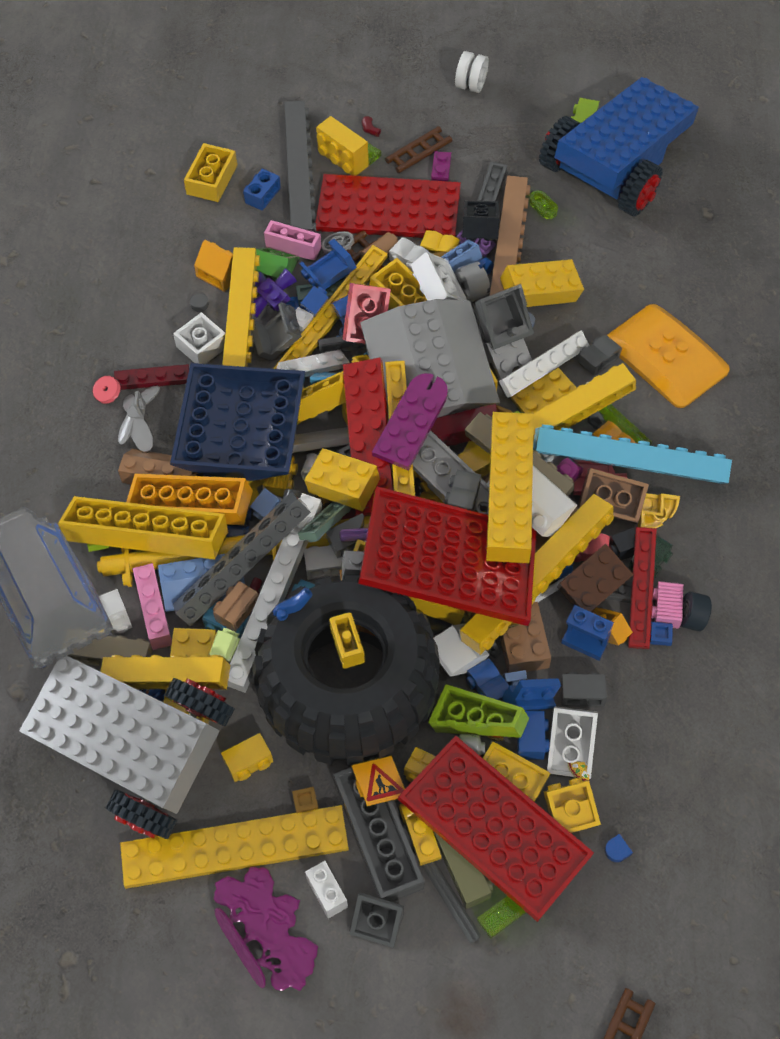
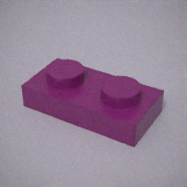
M434 151L431 180L449 181L451 152Z

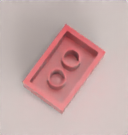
M350 283L343 340L365 344L360 322L388 311L391 289Z

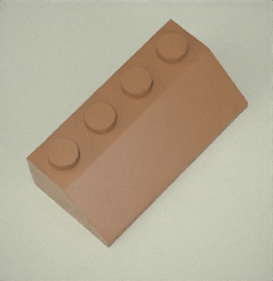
M131 449L126 452L118 469L122 483L132 484L134 474L203 475L170 465L172 455L150 451L142 452L138 449Z

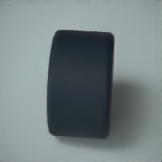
M691 591L686 593L683 597L682 622L680 626L699 632L704 630L711 615L712 603L710 597Z

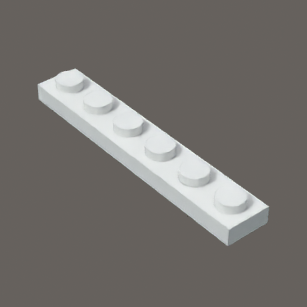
M581 330L499 380V383L507 398L511 397L572 359L584 347L590 345Z

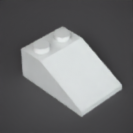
M554 707L547 766L548 772L556 775L577 777L571 771L569 763L587 762V774L589 779H591L598 712Z

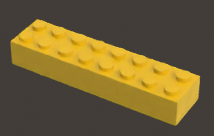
M493 412L486 561L530 562L534 414Z
M76 496L73 497L58 522L63 541L214 560L228 533L225 514Z

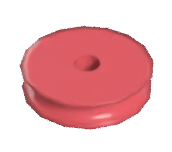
M103 376L95 382L92 392L96 400L103 404H109L117 399L121 387L114 377Z

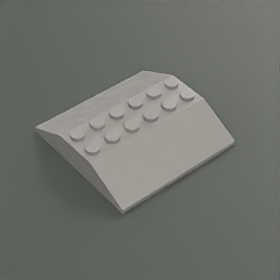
M434 299L398 306L360 322L369 359L380 357L383 361L388 417L385 362L405 361L407 387L414 377L424 373L433 374L434 382L437 376L445 381L448 388V397L438 417L492 404L500 405L470 300Z

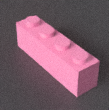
M153 563L133 568L151 647L153 650L171 646L172 638Z

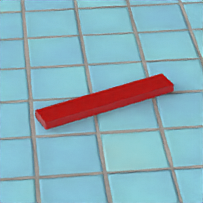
M636 527L630 628L633 633L629 635L628 648L650 649L657 528Z

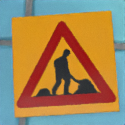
M392 756L351 766L356 777V787L360 797H364L367 806L398 799V796L405 790Z

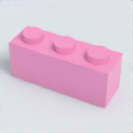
M271 220L264 232L267 248L315 261L322 248L321 235L319 233Z

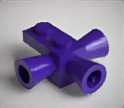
M284 268L275 282L270 278L266 279L265 275L259 272V281L255 282V287H257V292L260 295L254 299L256 314L253 315L258 318L267 304L274 311L278 312L280 310L278 306L280 302L286 304L291 300L283 290L296 283L297 280L286 268Z

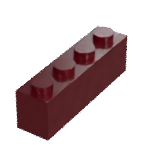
M496 404L437 417L431 431L446 446L472 441L466 437L465 428L478 413L481 412L492 417L493 412H500Z

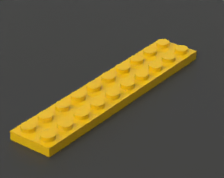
M342 805L173 833L168 839L156 836L154 839L150 837L120 842L125 889L349 851Z

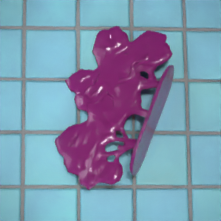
M250 867L245 874L244 882L230 876L215 883L217 889L214 892V900L220 905L227 906L231 913L229 918L222 909L215 908L216 919L256 984L261 988L266 986L261 966L272 971L271 984L275 990L283 991L286 988L292 987L300 991L306 985L305 978L313 973L314 959L317 957L318 946L307 938L293 937L288 933V929L295 925L296 916L294 912L298 909L300 900L286 894L279 897L272 896L275 882L269 871L263 867ZM241 908L242 911L236 915V909ZM243 922L245 924L246 937L242 939L232 923ZM251 940H257L263 947L262 956L257 960L246 945ZM270 950V955L265 956V952ZM272 957L279 958L281 964L271 965V961L266 962V959ZM280 968L281 972L276 973L274 969Z

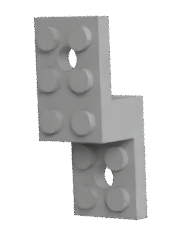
M473 309L488 363L493 364L499 380L511 374L514 367L519 369L532 360L524 338L492 350L491 343L486 342Z

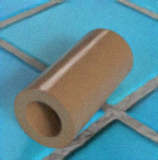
M390 233L384 234L361 251L360 258L362 259L372 245L389 254V250L398 242L397 237Z

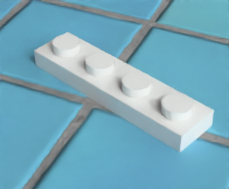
M335 350L278 362L276 368L305 371L306 377L314 373L343 369V364L350 362L341 350Z

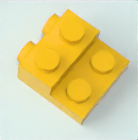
M582 777L569 780V785L561 787V783L549 785L547 791H543L549 813L570 833L601 825L589 781H582Z

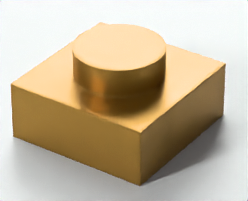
M314 787L292 791L296 813L318 809Z

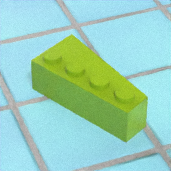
M446 684L430 717L429 724L437 733L521 738L529 717L522 707Z

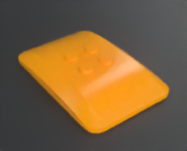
M656 304L646 306L607 335L622 347L619 358L677 408L688 406L725 378L730 370L729 365L707 343L681 321Z

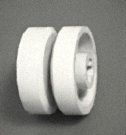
M464 51L458 63L455 86L461 89H466L469 86L470 91L480 93L487 76L488 57L479 54L475 58L474 53Z

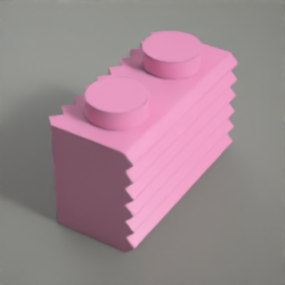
M658 581L657 587H653L652 600H655V606H652L651 618L655 619L654 622L673 624V628H680L683 612L684 584Z

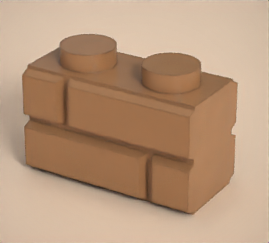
M238 581L235 586L229 587L222 602L218 601L214 606L213 614L215 620L221 625L226 626L229 630L236 632L253 611L259 596L258 592Z

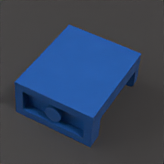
M335 239L328 242L332 251L307 267L303 262L299 263L302 268L300 270L305 280L308 279L312 287L318 288L320 286L326 290L357 268L351 255Z
M574 605L566 621L568 628L561 644L600 661L608 645L614 622Z

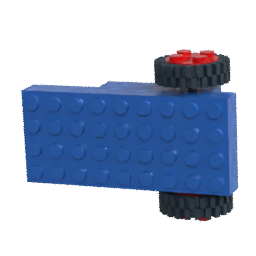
M641 77L582 123L569 116H563L562 119H558V123L555 122L554 128H551L545 136L546 141L542 144L544 147L540 149L539 162L542 166L553 172L563 169L617 199L620 210L636 217L656 196V188L659 187L663 174L662 167L658 165L663 161L667 145L693 125L699 107L691 101L679 97L678 94L666 90L663 86Z

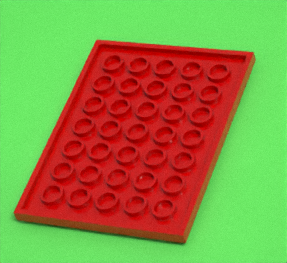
M376 486L358 584L528 626L531 621L536 530L532 528L529 563L486 561L488 515Z

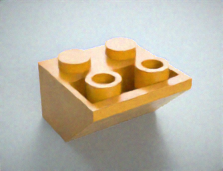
M205 239L202 242L194 264L196 277L225 292L230 287L233 253Z

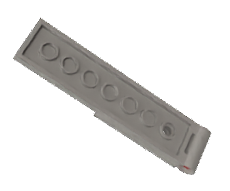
M430 430L413 462V470L427 482V487L441 501L445 502L446 493L451 492L452 489L449 486L451 476L456 475L457 469L475 472ZM481 478V485L473 511L488 515L489 487Z

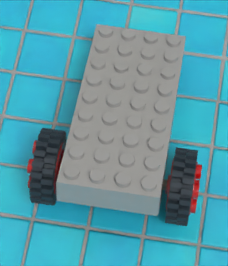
M61 653L19 731L145 798L138 799L115 789L105 808L115 814L114 820L131 826L132 830L140 834H145L153 839L156 835L168 839L178 820L156 808V805L173 813H178L220 731L197 719V717H203L226 727L235 708L225 702V697L205 686L202 687L188 678L185 682L173 678L164 696L186 708V711L189 712V714H186Z

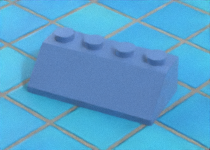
M225 554L217 555L215 560L196 558L158 565L165 611H175L173 603ZM243 576L239 581L245 584ZM226 593L218 601L222 602L226 597Z

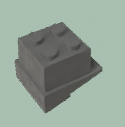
M521 284L475 302L476 306L473 309L486 342L491 343L492 350L534 334Z

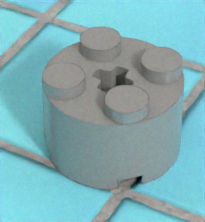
M478 261L457 268L454 273L467 300L471 302L490 295V292L487 293V289L490 288L489 278L485 269H480L478 266L480 265Z

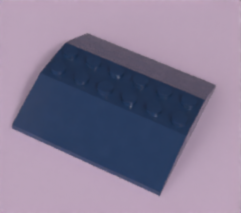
M190 363L170 465L208 477L246 478L247 481L289 474L305 371Z

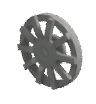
M336 232L326 237L322 241L321 246L324 253L328 254L332 249L330 245H325L332 239H335L345 250H350L355 241L353 235L349 232Z

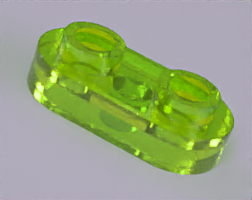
M536 190L530 194V205L543 218L553 219L557 216L558 206L545 192Z

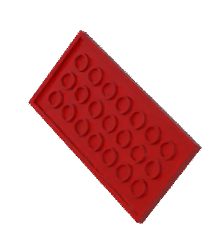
M323 174L316 216V231L358 234L364 230L369 235L390 233L400 237L423 238L426 231H437L442 235L455 236L461 182Z
M456 735L398 796V800L537 922L594 854L592 850Z

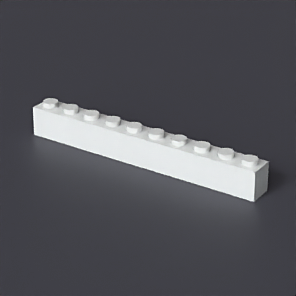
M302 493L300 499L306 504L311 513L283 538L230 663L227 686L246 693L250 684L249 678L253 671L252 664L256 656L254 649L261 628L267 630L266 621L268 615L277 604L284 601L309 542L308 540H300L298 532L322 510L321 499Z

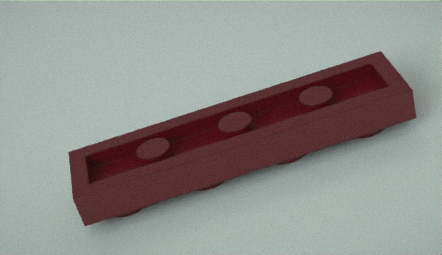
M189 364L114 371V378L120 383V390L181 385L187 383Z

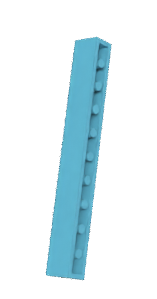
M545 424L535 429L533 450L541 454L720 484L729 483L732 460L725 459L726 455L714 454V457L707 456L705 451L696 450L695 453H690L687 448L676 447V450L669 449L668 445L657 444V447L650 446V442L638 441L637 444L631 443V439L628 438L613 440L611 439L612 436L604 434L595 437L592 436V432L581 431L578 434L573 433V429L561 428V431L554 430V426Z

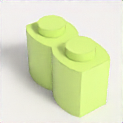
M223 628L222 631L218 630L209 655H220L227 662L231 663L240 638H238L239 634Z

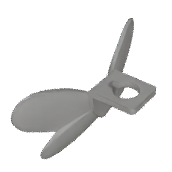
M159 386L149 387L141 394L139 391H136L135 397L133 394H130L124 398L123 407L127 412V416L119 430V444H124L131 436L140 451L148 452L152 449L153 436L144 420L146 405L159 393Z

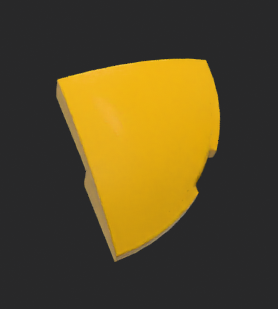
M646 493L638 527H661L663 522L668 518H672L675 514L680 496Z

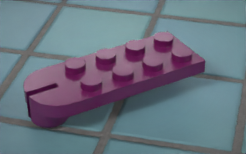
M424 373L411 380L372 451V456L409 471L447 400L448 388L442 378L437 376L434 382L433 374Z

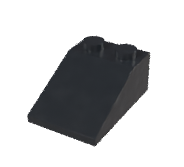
M464 200L462 238L467 240L484 238L486 241L498 239L499 202Z

